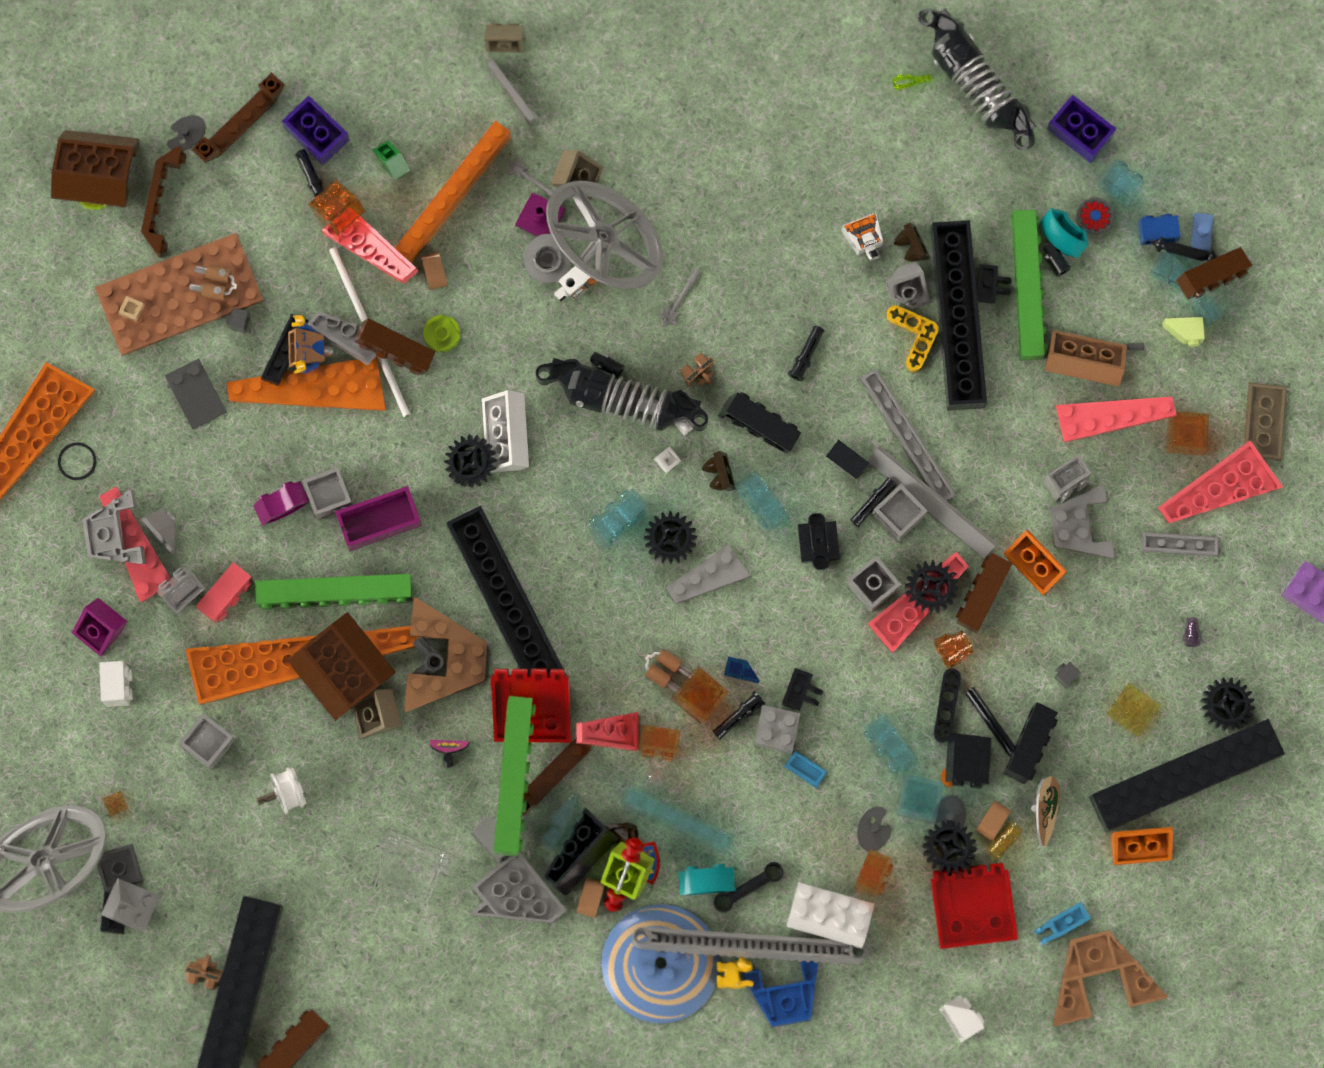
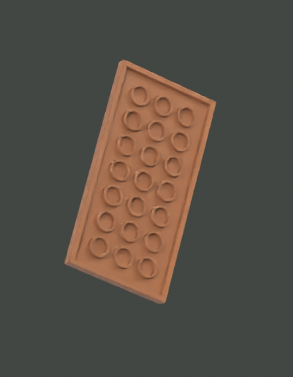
M237 233L95 287L122 356L227 316L229 313H232L233 308L242 310L263 302ZM208 265L231 269L234 283L237 284L236 289H233L229 295H226L224 301L203 297L201 292L190 290V284L202 286L204 282L227 287V292L233 287L231 278L229 283L206 279L205 274L194 272L195 266L207 268ZM126 296L145 305L137 322L118 313Z

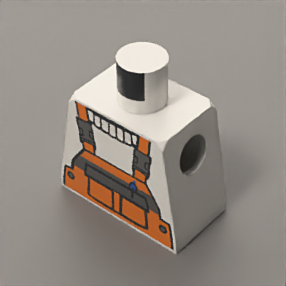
M876 213L842 226V233L857 255L866 252L869 261H874L880 257L876 248L882 246L883 239Z
M574 266L559 280L562 287L554 292L560 302L569 295L574 300L598 281ZM575 281L573 287H568V285Z

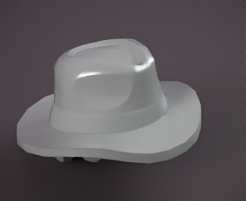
M542 234L533 239L528 244L524 253V264L527 272L540 282L550 283L558 281L568 272L571 266V261L560 250L551 234Z

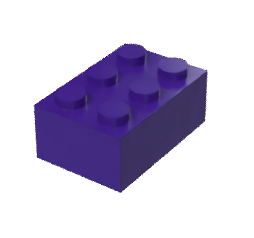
M1073 94L1050 120L1047 127L1048 131L1090 163L1111 140L1117 129Z
M309 95L282 120L284 129L322 165L329 161L350 141L348 133Z

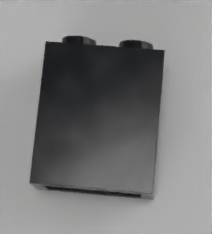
M957 733L948 735L945 782H951L952 786L963 787L964 784H968L970 788L981 789L982 786L989 784L991 738Z

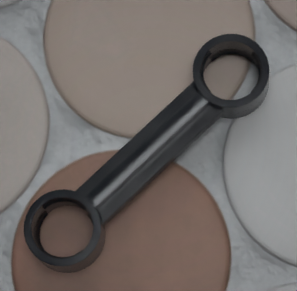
M777 862L768 863L764 868V872L735 888V891L717 894L713 901L714 908L720 913H726L731 910L733 903L768 882H778L783 876L782 866ZM770 866H776L781 871L780 876L775 880L767 877L766 871ZM722 895L727 896L730 900V906L725 910L716 906L717 899Z

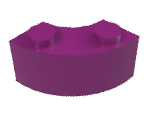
M289 481L283 484L282 488L270 495L268 493L258 497L259 500L253 507L262 526L298 511L308 504L310 500L301 481L295 483Z

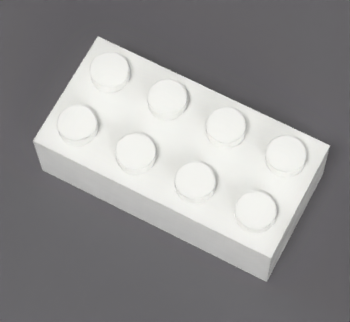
M798 882L786 927L862 948L867 936L874 904Z

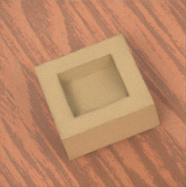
M126 296L118 313L137 322L145 305Z

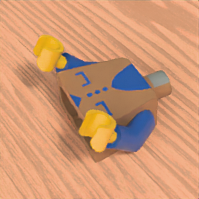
M293 315L295 322L292 323V327L297 328L288 332L289 367L297 368L294 371L295 374H308L318 368L319 364L324 361V356H332L333 346L324 345V336L305 322L303 315Z

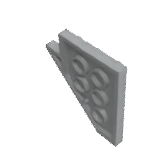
M519 851L517 856H509L472 886L483 900V903L471 912L473 916L552 924L567 912L565 907Z

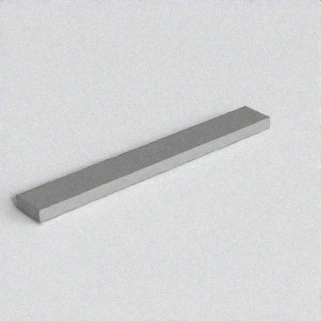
M874 369L860 377L861 382L926 485L946 501L956 497L953 489L878 370Z
M879 446L869 458L868 462L884 476L891 478L897 486L902 484L931 515L984 559L997 545L993 539L882 447Z

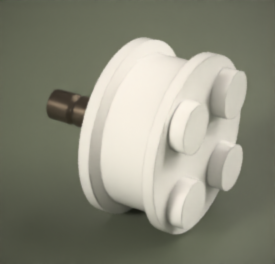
M289 767L280 774L274 775L271 773L270 777L274 786V792L256 798L258 805L277 799L285 814L292 808L297 806L303 808L307 804L301 784L297 781L295 770Z

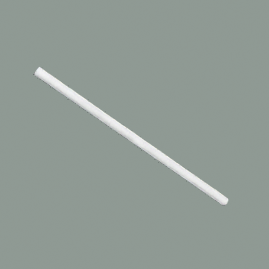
M331 248L329 250L362 323L368 319L337 248ZM377 356L403 417L411 415L387 360Z

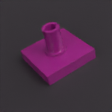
M532 192L515 226L537 237L542 234H551L546 216L548 200ZM560 206L558 212V223L565 212V208Z

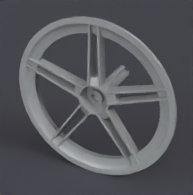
M590 181L567 182L559 186L550 196L547 203L546 216L551 235L563 254L582 272L601 283L622 289H635L646 286L657 277L663 263L660 239L648 218L629 199L607 186ZM587 196L603 200L619 209L625 215L607 225L603 223ZM573 197L590 227L558 223V212L561 204ZM628 218L631 220L617 231L613 228ZM634 223L645 241L648 259L620 240L617 235ZM564 237L592 242L581 256L578 257L568 246ZM610 249L643 272L631 278L608 276ZM602 252H604V258H603V273H602ZM595 255L596 270L588 265Z
M59 806L47 809L0 837V861L2 858H7L27 865L0 888V911L26 912L49 905L62 897L66 898L67 894H70L72 890L79 886L96 867L104 852L106 830L99 816L84 807ZM68 821L84 824L93 833V838L57 848ZM52 823L40 849L34 851L13 846L30 832ZM91 852L82 870L66 884L55 868V865ZM37 874L43 875L51 893L31 901L16 902L7 900Z

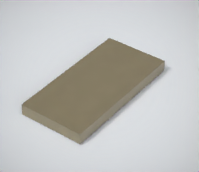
M1249 382L1244 444L1251 441L1263 459L1281 461L1287 387Z

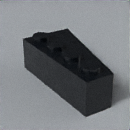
M737 392L728 397L718 414L719 417L724 419L727 416L731 419L733 425L748 428V433L757 438L763 436L764 442L784 453L791 452L802 433L797 430L798 427L796 425L781 420L782 417L780 415L768 412L763 404L759 402L754 403L743 392Z
M586 807L582 812L583 816L579 823L576 822L572 828L574 831L569 840L566 839L562 846L564 847L560 855H556L544 875V878L565 896L570 893L618 839Z

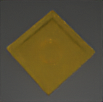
M1128 683L1106 715L1138 737L1160 705Z

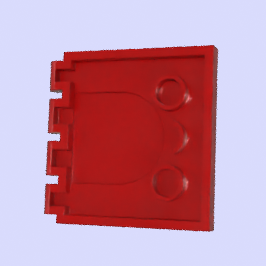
M508 668L494 669V674L490 677L494 742H504L509 696L532 698V704H535V715L531 716L530 723L534 724L533 735H529L528 742L571 743L569 675H565V669H551L550 675H548L547 669H531V675H528V669H512V675L509 674Z
M1003 862L989 864V872H987L986 865L970 866V874H967L966 867L965 871L958 868L957 874L951 869V876L947 875L946 869H943L941 873H939V870L933 871L934 878L930 879L940 950L1018 940L1008 869L1004 870Z

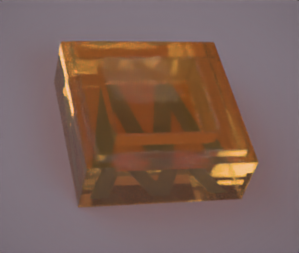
M122 791L103 798L110 817L129 809Z

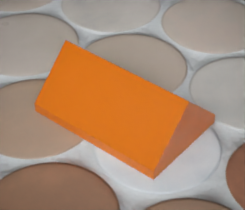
M1028 529L1003 553L1042 595L1050 590L1067 573V570Z
M1172 827L1113 832L1110 835L1114 865L1172 860Z

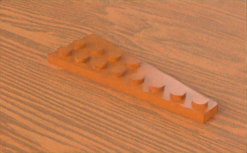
M377 357L369 365L355 359L321 365L308 374H295V370L285 373L279 386L261 380V376L226 382L230 402L386 411Z

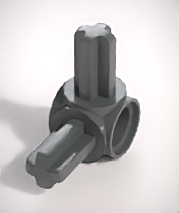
M421 636L413 642L424 658L422 660L423 664L412 674L428 675L430 672L435 673L443 666L445 656L436 648L432 649ZM433 656L438 657L440 664H432L430 658Z

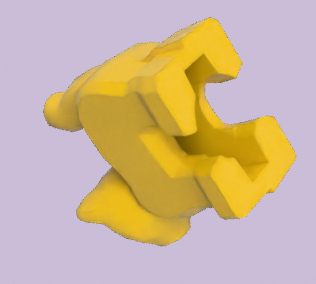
M741 956L736 962H717V971L725 973L724 977L717 975L718 988L736 989L746 986L752 987L754 985L753 981H741L739 972L746 973L753 970L751 961Z

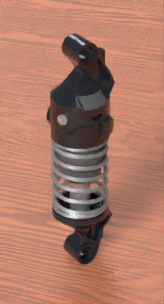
M943 8L941 11L935 9L921 10L918 14L919 23L935 29V43L932 56L935 59L934 63L938 67L941 66L951 81H955V85L961 86L960 92L965 91L967 93L965 99H974L971 102V106L984 101L978 107L976 113H981L989 107L990 110L981 119L984 120L987 128L1012 130L1014 132L1013 144L1017 149L1025 150L1032 148L1035 143L1033 129L1036 125L1030 118L1028 106L1020 103L1016 97H1011V90H1005L1006 84L1000 83L1001 77L995 76L996 70L989 69L990 63L984 62L985 56L973 42L974 37L966 33L964 23L952 17L946 8ZM927 13L931 14L930 22L926 20ZM1003 86L1001 91L997 94L995 92V89ZM1009 93L1007 97L1002 101L1000 96ZM1023 136L1027 139V144L1025 146H1023L1021 143V139Z
M553 358L552 363L542 364L536 369L537 382L540 385H548L558 381L563 387L571 405L598 413L602 412V414L605 413L606 415L611 412L614 413L615 417L623 415L624 420L627 416H632V422L636 421L638 412L641 411L643 412L641 425L645 423L647 415L651 414L649 426L651 428L654 425V428L659 431H663L683 419H686L696 431H703L708 425V415L700 407L701 401L690 398L682 390H664L659 399L660 390L658 387L653 390L650 396L651 387L649 384L645 386L642 392L641 382L633 386L632 379L627 382L624 381L623 377L616 379L614 374L582 365L577 359L563 361ZM546 371L549 373V376L541 378L539 374ZM701 417L705 422L700 425L696 424L694 420Z

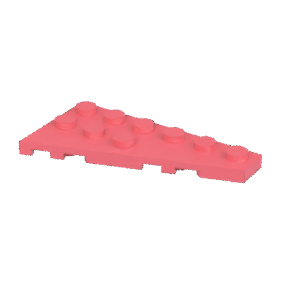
M1248 441L1157 508L1168 523H1172L1275 489H1280L1283 486L1253 443Z

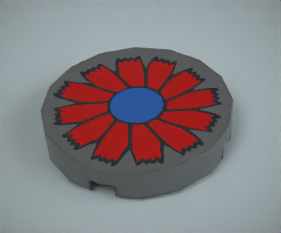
M1089 198L1079 206L1076 220L1078 225L1085 229L1087 233L1100 235L1111 227L1114 221V211L1106 200Z

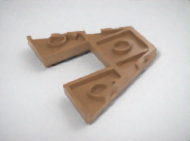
M414 597L410 636L448 640L446 676L408 673L404 713L484 682L488 643Z
M1109 930L1072 939L1068 948L1053 1027L1092 1017L1082 978L1119 969L1129 1008L1166 999L1168 995L1161 990L1152 977L1134 960Z

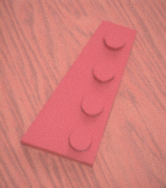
M638 712L577 723V743L638 751Z

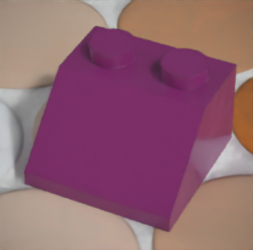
M97 598L85 606L72 634L101 657L122 633L128 621L100 598Z

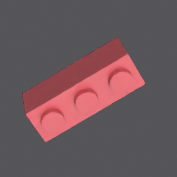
M233 562L196 605L197 609L214 623L218 620L221 622L227 615V609L230 606L234 607L239 602L240 594L243 591L247 592L253 585L251 583L252 577Z

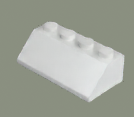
M506 390L482 398L484 439L487 440V444L490 443L493 446L490 450H494L496 454L492 457L497 459V462L492 463L496 469H490V472L518 471L528 468L529 458L524 393Z

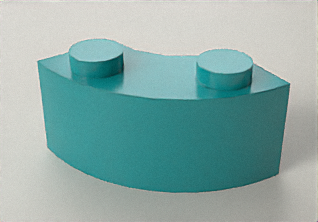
M1050 208L1040 221L1044 236L1066 256L1079 258L1089 245L1086 230L1075 225L1066 211Z
M714 864V868L698 869V866H688L686 871L678 872L680 895H701L735 891L734 868L725 867V864Z

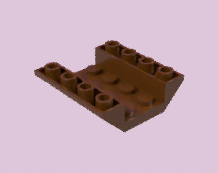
M64 130L58 138L51 172V198L126 207L129 195L128 177L132 157H136L139 138Z
M348 612L329 625L287 660L335 721L396 673Z

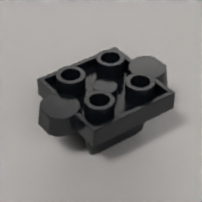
M814 513L809 516L807 524H798L801 563L812 562L816 570H825L829 566L830 561L840 560L836 521L825 522V517L821 513Z

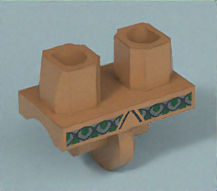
M700 353L694 358V362L699 366L696 370H693L688 364L681 369V374L688 387L699 378L701 379L696 382L699 386L704 383L708 386L712 384L710 378L714 373L710 370L705 374L714 366V360L711 357L708 359L704 354Z
M208 954L205 960L198 958L196 963L190 962L185 969L187 983L198 984L199 978L203 977L206 978L204 987L212 990L216 988L221 980L223 971L216 969L217 963L211 962V955Z

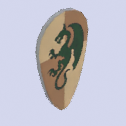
M1052 776L1044 777L1038 786L1036 804L1031 806V810L1036 812L1037 835L1041 846H1046L1050 840L1060 800L1059 783Z

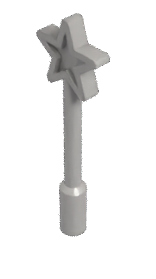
M518 158L515 163L507 162L511 167L507 172L508 175L515 173L519 179L523 175L544 190L548 196L552 195L553 189L547 188L524 171L528 168L521 165V158Z
M694 269L673 308L670 309V306H667L666 313L658 314L664 319V327L669 323L677 325L675 318L680 312H676L690 287L695 284L701 274V270Z

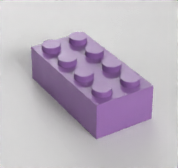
M1305 561L1281 596L1324 624V572Z

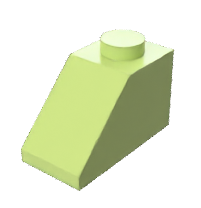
M1203 317L1167 318L1162 323L1163 328L1182 344H1188L1189 347L1199 346L1205 339Z

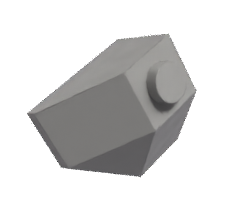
M917 262L899 267L887 281L891 300L903 303L911 309L930 303L924 273Z
M160 509L144 517L142 521L169 553L173 555L176 545L177 526L174 523L176 518L169 511L165 513L163 509Z

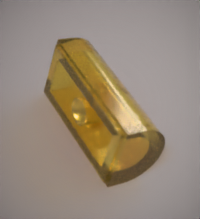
M1011 821L985 849L986 853L995 861H998L1022 835V829Z

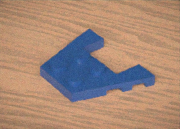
M800 962L803 982L765 989L763 988L760 969L751 970L746 973L742 972L744 980L753 981L754 985L749 987L772 1028L811 1021L818 962Z

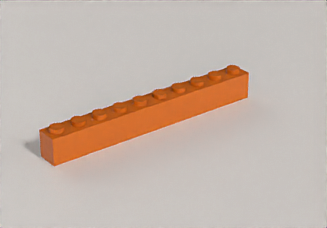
M496 120L395 247L411 264L510 140V130Z

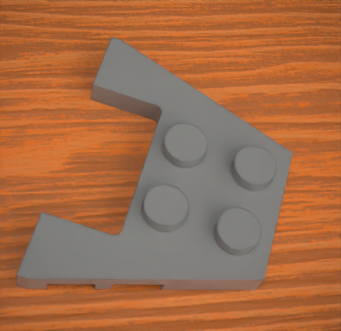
M1104 485L1049 510L1054 547L1109 559L1115 558L1112 541L1093 543L1087 505L1107 502Z
M134 490L126 491L121 497L112 500L105 507L99 508L82 519L88 557L146 564L144 547L139 546L125 550L119 512L137 507Z

